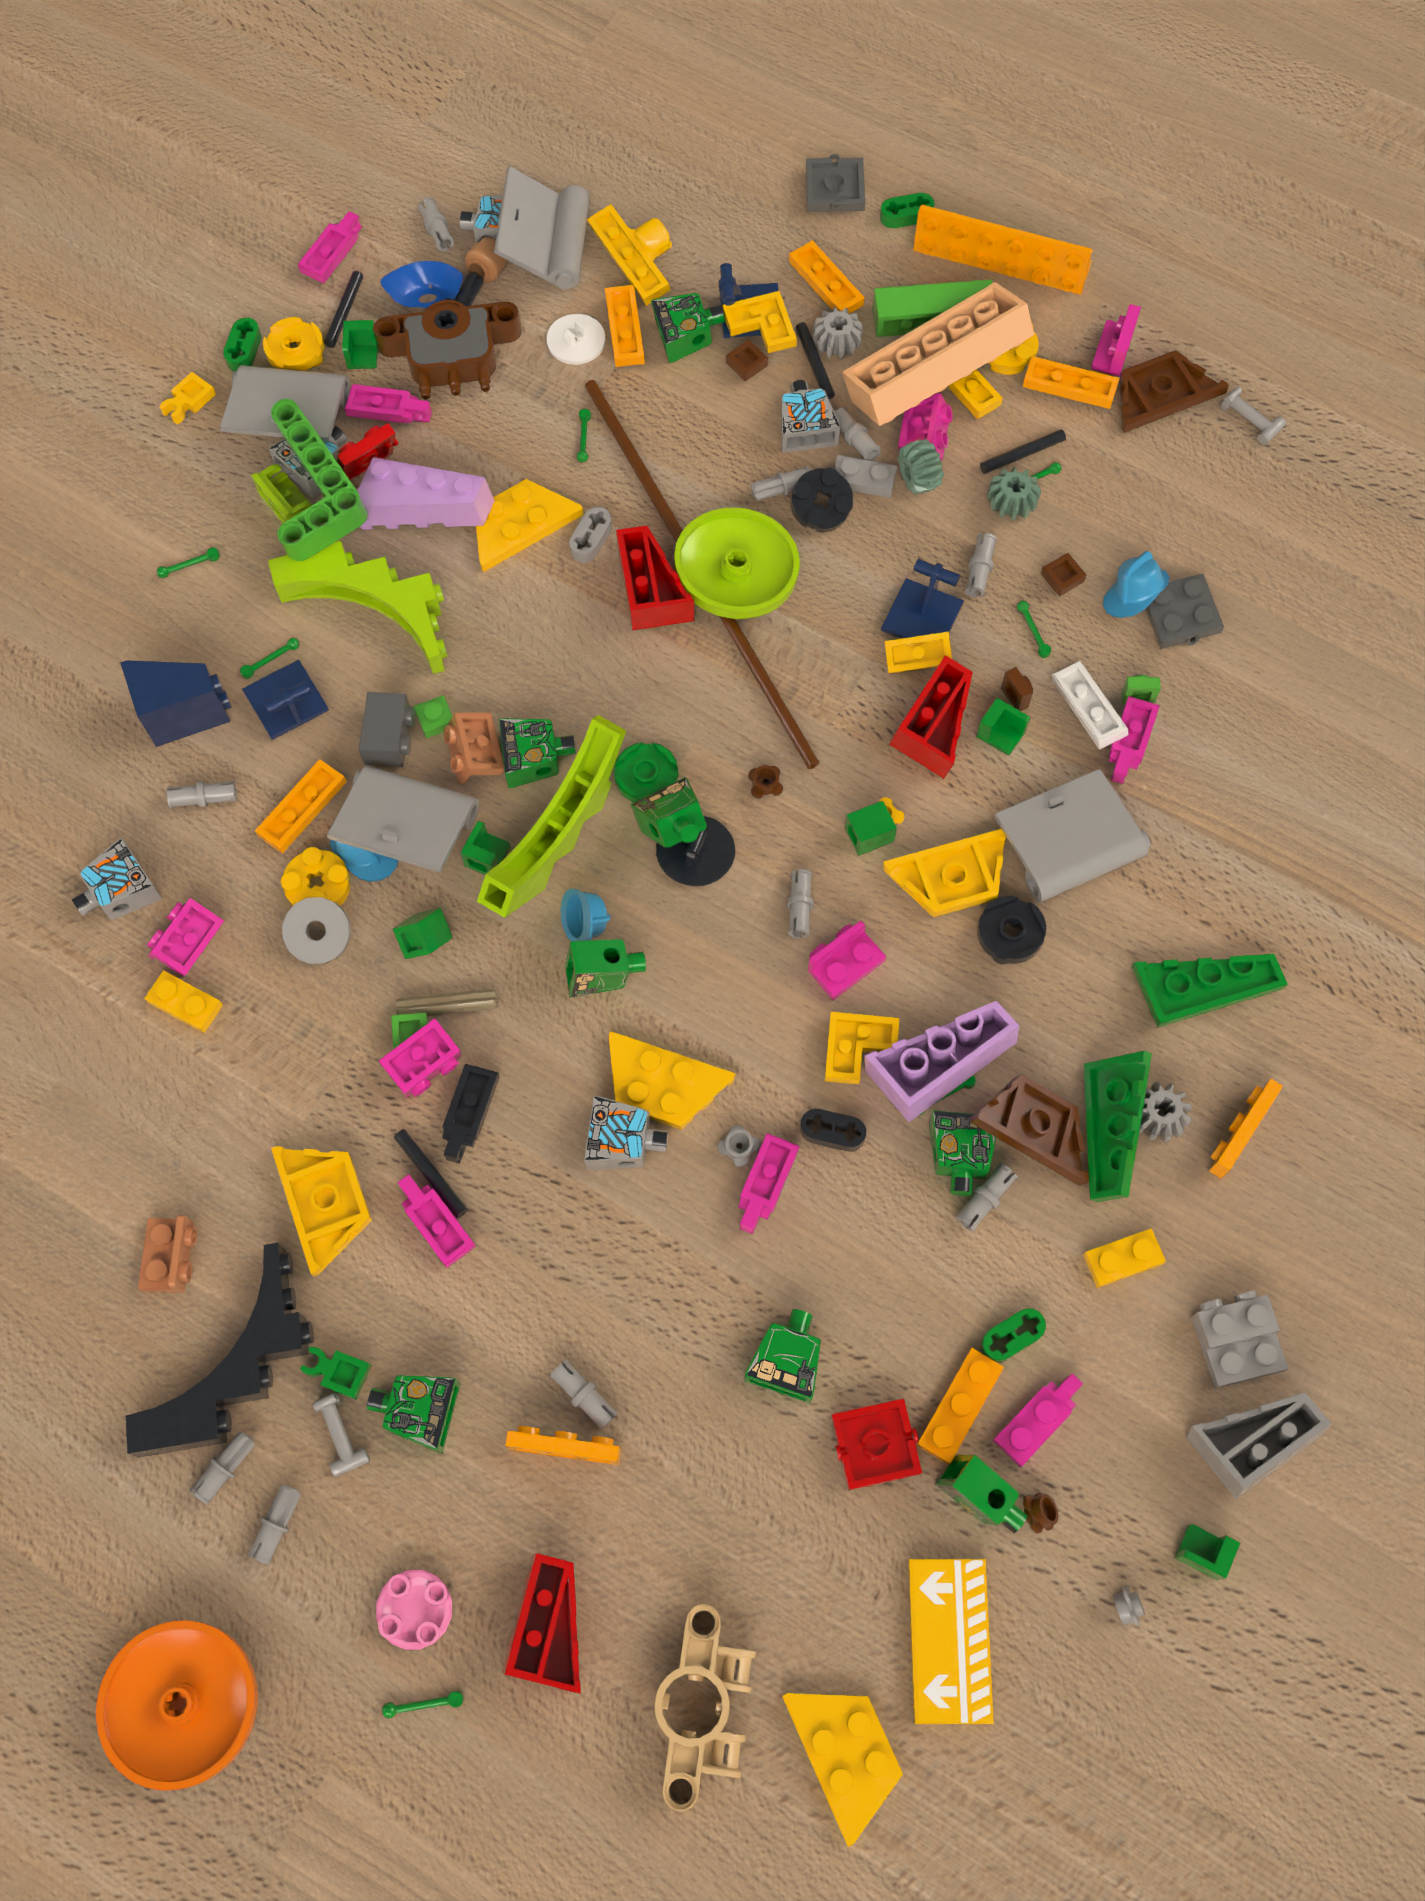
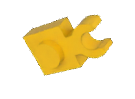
M191 372L171 390L174 398L163 401L160 409L164 416H167L171 411H175L171 414V417L177 425L184 420L185 412L191 410L193 413H197L216 393L213 386Z

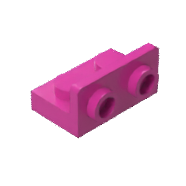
M1129 304L1126 316L1120 315L1118 322L1111 320L1105 322L1091 366L1092 370L1120 377L1141 310L1140 306Z
M935 393L921 401L918 406L904 411L898 443L899 451L900 448L918 439H927L935 445L936 452L940 453V460H943L944 449L948 446V426L952 422L953 414L951 406L946 404L941 393Z
M191 898L184 905L179 901L167 916V919L172 921L165 932L158 929L147 944V946L152 948L147 955L152 960L154 958L182 977L188 973L224 922V920Z
M862 920L854 926L847 924L836 934L835 940L828 945L825 943L820 944L809 955L808 972L833 1001L886 961L885 954L865 933L866 925Z
M434 1018L381 1058L379 1063L399 1087L405 1098L411 1094L414 1097H418L431 1087L430 1080L439 1073L445 1076L460 1064L457 1059L461 1057V1050Z

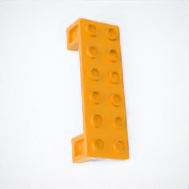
M921 205L918 211L913 251L1080 295L1090 270L1093 252L1091 248Z

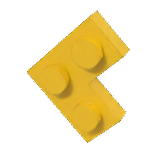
M780 291L736 301L730 306L723 305L724 318L731 336L760 330L768 353L797 346V338Z
M831 1012L825 1081L859 1085L862 1052L871 1053L877 1051L878 1053L892 1047L893 1043L898 1042L900 1018Z

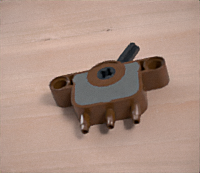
M476 272L467 275L455 299L446 298V300L435 302L427 307L424 312L385 316L378 319L374 324L373 330L380 353L385 357L391 358L407 356L412 379L419 385L421 398L424 400L431 397L430 392L433 386L449 385L451 394L458 396L461 383L479 381L481 390L488 392L491 383L490 376L496 370L494 345L511 343L521 336L519 310L514 303L496 302L472 305L484 283L483 278Z

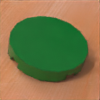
M635 743L625 748L616 759L614 769L615 785L622 796L631 802H635L678 781L677 760L671 751L661 744Z

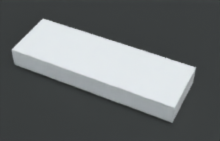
M1081 661L1052 674V682L1099 750L1128 736V728Z

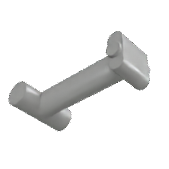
M1237 386L1224 398L1221 408L1226 411L1231 406L1262 432L1257 436V440L1259 443L1266 445L1286 425V422L1280 416L1276 417L1272 422L1239 397L1242 389Z
M337 1393L328 1395L312 1404L315 1412L322 1411L340 1458L329 1464L335 1478L370 1462L365 1448L356 1452L353 1451L336 1404L340 1403Z

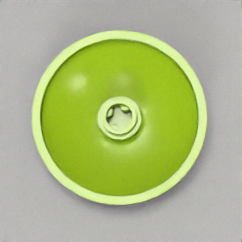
M721 508L698 516L681 532L674 552V571L678 574L682 586L687 594L691 595L694 603L714 615L732 619L755 618L777 609L792 594L797 583L800 568L797 546L787 530L769 516L745 508Z

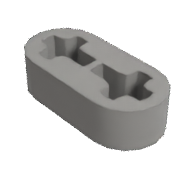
M601 507L589 509L573 532L569 545L571 556L577 562L587 563L592 561L610 535L612 522L608 510ZM599 520H603V524H602V523L597 524V526H596L595 529L593 530V523H592V522L598 523ZM588 540L589 548L584 547L582 550H579L578 546L583 547Z

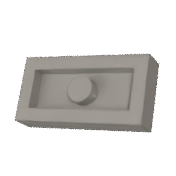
M837 455L834 469L847 480L852 491L891 498L897 473L896 465Z

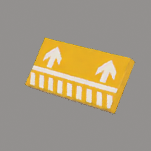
M908 1559L914 1724H994L986 1559Z

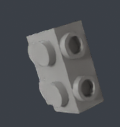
M1255 1290L1234 1296L1236 1303L1224 1306L1221 1299L1201 1304V1311L1191 1317L1215 1389L1289 1369L1276 1334L1280 1331L1268 1295L1258 1297Z

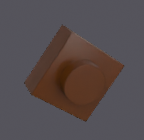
M747 340L726 355V363L744 381H747L768 366V357L750 340Z
M1069 553L1044 566L1041 575L1059 597L1085 582L1087 576Z
M1014 667L1005 672L1001 689L1013 707L1022 711L1029 707L1033 695V686L1028 677L1022 676L1017 667Z

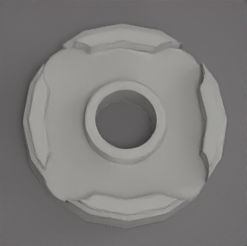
M324 897L306 898L295 903L286 913L282 924L283 940L288 951L298 960L309 964L328 963L338 958L346 949L347 944H349L351 922L346 911L334 901ZM314 921L322 922L326 928L325 936L318 941L312 939L308 933V928Z

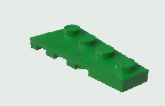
M1275 954L1230 956L1229 959L1212 960V957L1198 958L1196 961L1178 962V959L1163 960L1162 963L1148 964L1146 961L1134 962L1132 965L1133 972L1157 1028L1285 989L1288 985Z
M1145 1050L1084 1063L1090 1200L1103 1202L1129 1197L1152 1053Z

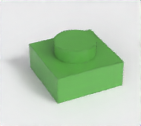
M1147 675L1127 677L1121 692L1122 704H1126L1128 696L1155 703L1161 689L1160 677H1149Z
M444 695L414 706L426 738L442 733L444 727L448 725L452 718Z
M426 1013L391 1015L393 1049L427 1024Z

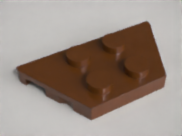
M1175 350L1122 370L1120 376L1122 431L1124 433L1226 394L1229 385L1224 380H1221L1219 383L1205 375L1206 369L1198 364L1191 363L1187 357Z
M1021 1074L1013 1078L971 1117L970 1123L1079 1186L1088 1183L1089 1174L1088 1171H1082L1080 1152L1084 1151L1085 1148L1083 1137L1079 1130L1081 1123L1078 1107L1025 1075Z

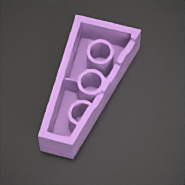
M374 457L357 490L368 512L366 522L360 526L362 530L373 529L375 525H385L387 529H398L399 525L415 524L417 528H429V525L433 523H443L445 527L484 526L495 501L485 477Z
M994 1001L956 1017L955 1021L941 1027L936 1025L925 1030L924 1034L907 1041L906 1039L893 1043L892 1047L878 1053L874 1051L865 1055V1072L905 1119L910 1122L1015 1045L1018 1039L1019 1025L997 1001Z

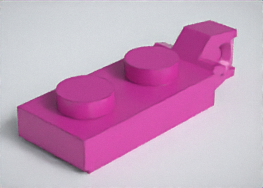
M348 211L339 224L335 223L333 225L329 223L298 263L300 273L324 284L356 243L359 237L358 233L362 228L359 216Z
M356 384L351 386L344 409L346 416L398 423H412L413 420L415 422H430L432 415L430 402L418 400L417 397L410 395L409 391Z
M1128 696L1121 717L1128 728V736L1112 744L1109 762L1116 763L1111 781L1124 784L1129 768L1137 770L1138 765L1141 764L1160 705Z
M766 1134L740 1195L738 1208L745 1210L740 1222V1230L753 1235L759 1218L762 1217L768 1220L771 1212L773 1213L800 1146L771 1134Z
M409 1174L397 1182L408 1197L407 1200L401 1203L405 1208V1213L446 1268H449L476 1247L435 1190L431 1189L428 1184L420 1189Z
M1072 1373L1059 1387L1052 1381L1046 1387L1043 1386L993 1439V1442L1021 1468L1072 1413L1071 1411L1076 1404L1070 1398L1083 1383Z

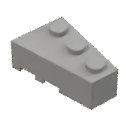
M1306 1393L1261 1405L1254 1410L1227 1415L1220 1420L1193 1425L1186 1438L1237 1500L1322 1437L1332 1423Z

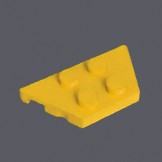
M528 479L494 496L495 501L484 526H476L481 570L483 572L487 571L583 516V507Z
M1002 829L883 861L882 867L884 872L932 917H937L997 899L1006 835Z
M612 1031L609 1033L615 1101L649 1111L651 1120L682 1130L694 1119V1116L700 1110H704L714 1101V1097L727 1085L730 1086L735 1080V1073Z
M281 1146L272 1147L271 1150L310 1273L313 1277L317 1276L372 1221L351 1155L348 1152L339 1151L326 1153L316 1149L291 1150L284 1149Z
M786 1693L782 1695L784 1703L846 1845L850 1847L856 1842L902 1777L903 1772L868 1696Z

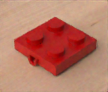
M389 423L381 428L379 425H376L364 434V438L356 444L349 442L340 448L337 455V463L350 481L367 471L373 457L386 459L393 454L394 446L399 445L395 438V431Z
M904 1398L831 1415L837 1445H835L837 1459L842 1462L848 1491L922 1474L915 1445L918 1443L916 1429L911 1428Z

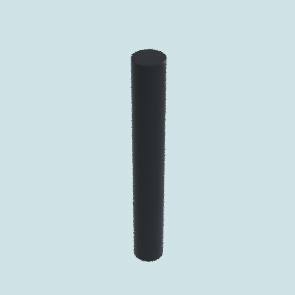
M358 271L352 272L324 340V344L327 347H335L342 331L343 323L347 319L359 290L363 274Z
M801 322L795 327L819 388L825 390L828 399H832L835 396V392L808 326L805 322Z
M1062 429L983 461L980 463L981 471L983 474H987L1066 440L1065 432Z
M405 1129L399 1131L394 1136L396 1142L455 1217L460 1218L468 1211V1208Z

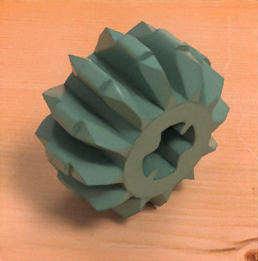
M918 439L900 448L898 462L900 468L898 470L902 474V480L906 482V487L914 494H923L934 490L942 484V478L944 477V472L942 471L943 463L939 458L940 453L936 452L935 445L927 439Z
M1014 466L1011 472L1002 469L999 472V476L992 478L987 498L991 502V511L1000 510V519L1005 515H1009L1012 521L1017 518V515L1026 519L1029 512H1034L1037 508L1041 490L1037 486V477H1028V469L1021 473Z

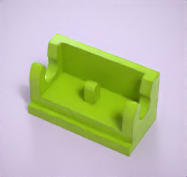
M273 464L258 474L254 473L251 477L260 497L279 520L284 523L312 506V504L303 496L285 472H281L271 478L272 475L282 469L279 464Z

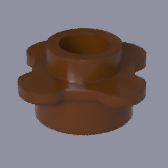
M763 765L750 770L748 778L753 784L751 789L753 797L762 798L764 795L769 794L779 796L783 792V785L779 783L780 769L778 767ZM768 780L769 783L764 784L763 781Z
M1040 1492L1036 1493L1033 1498L1030 1495L1024 1496V1513L1027 1514L1026 1521L1036 1534L1041 1533L1043 1528L1047 1531L1052 1530L1054 1524L1058 1521V1509L1054 1500L1049 1495Z

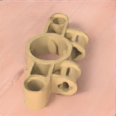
M707 1604L697 1605L688 1613L685 1623L680 1667L671 1672L662 1681L655 1697L654 1706L657 1722L663 1733L669 1738L663 1798L665 1803L675 1811H686L696 1803L702 1773L741 1778L742 1773L738 1769L741 1743L746 1741V1735L722 1730L726 1725L730 1710L727 1690L752 1693L749 1677L751 1661L756 1658V1652L718 1646L721 1629L720 1616L712 1606ZM702 1611L709 1612L715 1619L714 1629L707 1635L696 1633L692 1625L694 1616ZM736 1660H739L738 1678L734 1680ZM685 1674H689L688 1680L703 1682L704 1677L708 1678L717 1687L722 1702L717 1701L715 1717L719 1718L718 1723L710 1732L696 1737L697 1732L682 1729L681 1734L677 1733L668 1724L664 1714V1710L669 1708L671 1695L666 1693L667 1689L674 1680ZM729 1744L727 1763L724 1764L725 1745ZM676 1779H685L692 1786V1796L686 1802H677L671 1797L670 1785Z

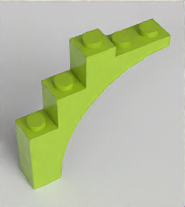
M341 541L334 542L304 561L292 560L288 555L268 560L273 583L281 603L305 598H332L355 602L375 609L397 622L413 637L425 654L433 674L445 671L442 661L443 658L448 657L443 639L436 640L434 632L440 631L436 616L442 615L439 603L444 602L440 584L432 583L430 573L399 580L395 567L389 568L385 557L355 564L352 552L345 553Z
M600 715L592 718L584 741L558 791L532 829L516 848L497 866L486 873L477 899L478 903L506 918L545 890L554 863L575 848L583 823L603 809L612 785L609 777L625 737V729Z

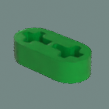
M914 193L886 199L881 205L880 221L888 228L916 225L920 206L925 205L934 208V199L926 193Z
M238 319L231 328L223 355L228 368L232 371H237L240 365L252 366L262 338L258 324L254 319Z
M1032 1308L1020 1310L990 1329L984 1335L981 1341L982 1353L997 1363L1007 1361L1037 1342L1044 1335L1046 1330L1044 1316ZM1023 1317L1027 1321H1032L1033 1319L1036 1321L1037 1326L1033 1329L1035 1335H1032L1029 1331L1024 1332L1020 1336L1016 1334L1015 1331L1023 1324ZM1008 1335L1010 1336L1012 1341L1008 1342L1003 1348L1005 1354H1002L999 1350L994 1352L990 1350V1345L993 1343L991 1337L995 1336L997 1340H1001Z

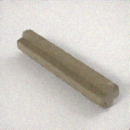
M494 989L400 998L396 1000L395 1007L397 1015L426 1013L427 1016L495 1009L497 1008L498 1001L496 991Z

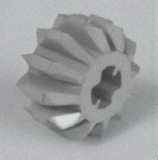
M834 306L831 313L823 310L821 317L816 318L814 322L812 337L814 344L817 345L818 352H827L828 358L838 355L840 360L844 353L852 356L855 349L859 348L862 343V322L858 321L857 313L849 314L847 307L843 311H838Z
M1154 1082L1151 1090L1146 1087L1139 1133L1145 1129L1150 1131L1148 1135L1149 1141H1154L1159 1134L1164 1143L1169 1142L1172 1135L1180 1137L1184 1133L1183 1127H1187L1191 1123V1118L1187 1113L1191 1111L1192 1104L1181 1102L1186 1094L1183 1091L1177 1095L1173 1093V1083H1169L1164 1090L1159 1082ZM1158 1107L1165 1110L1163 1115H1166L1165 1117L1157 1114L1159 1112Z

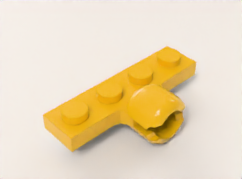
M612 204L587 219L589 227L630 284L634 285L635 291L646 306L651 304V300L658 299L671 291L669 283L653 262L654 259L672 247L669 233L658 218H651L636 229H630Z

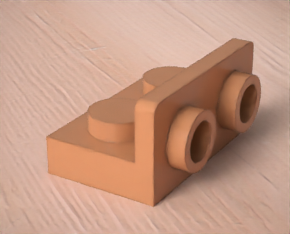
M454 713L448 725L444 727L443 738L445 744L449 746L451 754L450 767L452 772L456 774L457 783L465 784L470 775H501L504 771V762L491 713Z
M178 1215L177 1219L148 1218L138 1290L141 1292L185 1293L186 1283L191 1281L193 1272L192 1262L189 1261L191 1247H195L197 1242V1227L186 1215Z

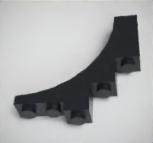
M279 1243L264 1245L263 1275L257 1302L245 1330L230 1353L206 1378L184 1394L155 1408L126 1415L127 1454L140 1458L227 1443V1432H231L232 1420L230 1411L228 1409L225 1410V1405L269 1398L268 1388L273 1386V1373L271 1366L266 1365V1361L309 1355V1344L314 1342L313 1326L311 1321H307L301 1313H291V1310L296 1309L295 1291L293 1287L289 1288L288 1274L293 1273V1260L291 1253L286 1252Z

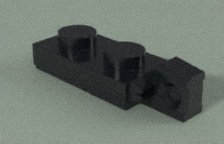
M469 1064L464 1065L442 1126L444 1129L442 1138L448 1141L444 1151L446 1160L460 1164L466 1146L474 1147L500 1077L498 1072Z

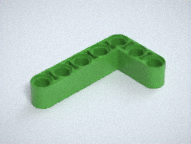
M281 399L271 408L272 418L281 435L324 496L322 500L284 522L278 529V539L288 556L295 561H304L362 526L368 518V512L358 491L297 403L291 399Z

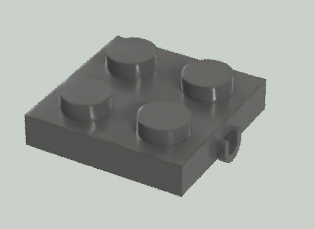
M832 154L829 158H806L807 212L865 211L863 158H840L838 154ZM836 158L837 162H832V159Z
M1203 573L1169 582L1166 588L1146 608L1160 649L1185 642L1189 646L1194 645L1200 638L1222 633L1224 628Z

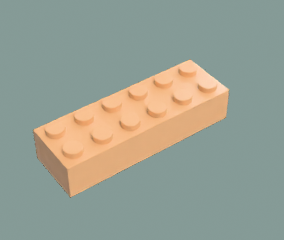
M994 282L844 370L842 374L851 402L879 426L892 421L899 414L918 406L921 401L943 391L948 385L970 375L972 371L988 362L994 361L999 355L1021 345L1023 341L1033 336L1034 331L1027 303Z

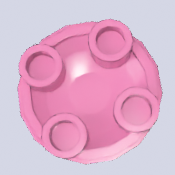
M407 1570L392 1576L382 1588L376 1602V1620L380 1634L391 1644L405 1650H421L434 1644L446 1632L452 1618V1599L447 1586L437 1575L425 1570Z

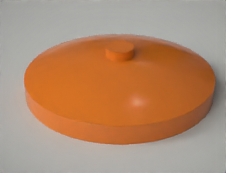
M180 1620L165 1622L143 1631L118 1652L106 1670L99 1688L96 1702V1726L106 1756L113 1766L127 1779L154 1790L170 1791L185 1789L210 1780L223 1771L237 1757L252 1731L258 1706V1688L254 1669L239 1643L228 1633L213 1625L198 1621Z

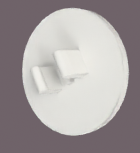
M570 314L559 318L550 326L546 338L550 353L557 360L572 365L584 364L594 360L603 351L606 341L602 325L596 319L584 314Z

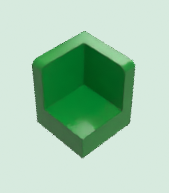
M374 320L344 321L342 352L347 369L377 368L378 345L373 330Z
M996 698L980 721L976 737L1006 755H1010L1026 733L1030 717Z
M883 801L846 815L845 831L858 856L894 842L897 827Z
M477 821L460 854L465 867L486 875L507 856L511 846L508 841L488 834L485 823Z
M441 908L416 913L392 929L405 959L431 954L452 939L451 931Z
M1191 1524L1187 1526L1174 1559L1215 1580L1226 1579L1240 1542L1227 1535L1217 1537Z

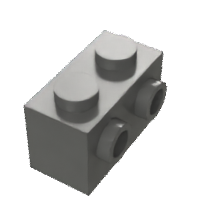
M367 692L359 752L365 765L403 767L405 755H409L411 751V737L408 735L409 726H414L415 708L410 706L406 694Z

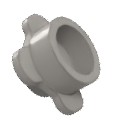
M739 1125L733 1126L725 1141H721L718 1144L719 1153L721 1155H728L734 1160V1164L737 1167L746 1166L749 1156L760 1148L759 1139L752 1137ZM736 1144H742V1148L737 1149Z
M1128 1586L1122 1587V1592L1113 1594L1122 1624L1125 1626L1134 1623L1135 1626L1141 1625L1139 1617L1145 1615L1137 1591L1131 1593Z

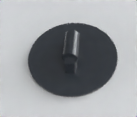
M704 816L707 828L700 832L697 839L693 842L681 841L668 848H664L658 843L656 844L658 863L667 876L684 885L704 886L712 884L726 875L734 862L735 844L730 832L717 820Z

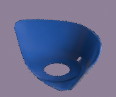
M418 261L388 273L381 279L380 283L395 302L405 307L427 308L435 302L446 300V298L455 299L462 284L463 275L458 269L443 262ZM426 294L437 296L434 301L429 303H422L418 300Z

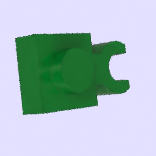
M309 1347L308 1351L318 1356L319 1362L314 1368L301 1365L300 1370L310 1377L324 1375L321 1386L357 1400L372 1365L337 1350L332 1360H330L320 1348Z

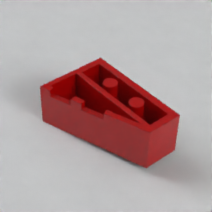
M645 525L616 530L618 553L632 631L695 621L694 600L690 594H687L678 574L669 565L665 553L649 527Z
M945 655L899 726L889 745L944 779L954 765L957 741L960 737L961 722L966 708L973 672Z
M539 1553L533 1554L502 1671L504 1675L581 1694L573 1562Z

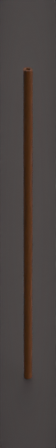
M589 380L585 384L586 390L677 543L683 529L596 381ZM719 616L807 768H815L819 764L816 755L736 619Z

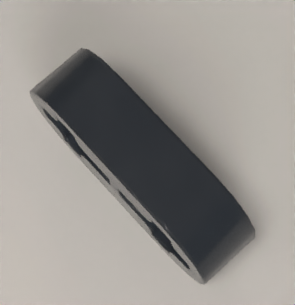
M811 1109L801 1119L800 1132L806 1141L813 1144L849 1152L858 1150L864 1144L866 1127L858 1118L823 1109ZM814 1118L820 1119L821 1126L830 1128L831 1131L819 1129L818 1134H814L811 1132V1126L806 1124L813 1123ZM848 1127H854L855 1134L860 1135V1137H854L852 1142H848L845 1140V1134L835 1132V1130L846 1132Z

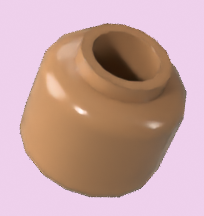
M488 237L478 239L465 256V265L468 273H478L483 278L484 283L494 282L507 267L508 263L507 259L494 253L496 240Z

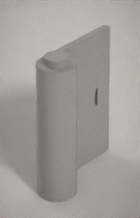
M509 166L506 170L494 253L561 289H570L577 286L581 271L590 194L583 187L575 185L567 186L559 194Z
M240 365L238 370L233 372V386L220 429L221 432L283 437L272 418L271 408L281 399H291L297 403L321 440L329 442L339 406H345L351 389L349 376Z
M366 765L362 770L356 772L353 787L327 836L331 840L441 873L462 829L470 830L478 814L479 799Z
M1101 769L997 812L994 816L1025 866L1026 884L1033 898L1039 903L1148 855V848L1151 846L1147 833L1138 828Z

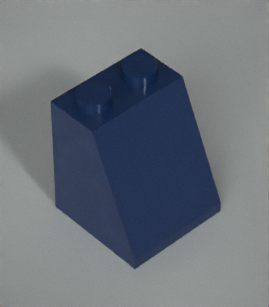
M132 660L120 662L137 717L156 747L231 722L227 713V709L232 708L228 695L223 690L217 673L211 675L205 663Z

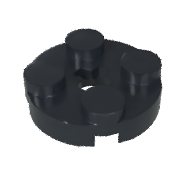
M834 468L810 470L799 478L793 488L791 509L794 517L802 526L816 529V532L824 533L837 529L845 522L853 508L852 489L847 480ZM822 493L829 497L827 507L814 503V500L817 499V494Z
M1005 896L992 901L985 908L978 922L977 936L984 951L992 956V959L998 964L1025 962L1033 958L1041 949L1047 926L1042 912L1033 903L1029 902L1027 904L1024 901L1018 900L1019 897ZM1007 923H1010L1012 927L1018 926L1020 928L1016 934L1017 936L1011 937L1005 934L1004 931Z

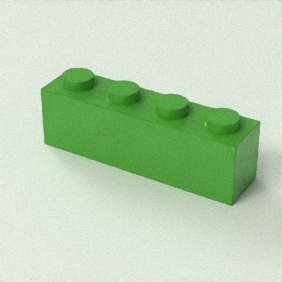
M973 280L875 288L872 311L876 337L906 335L993 284L992 280Z

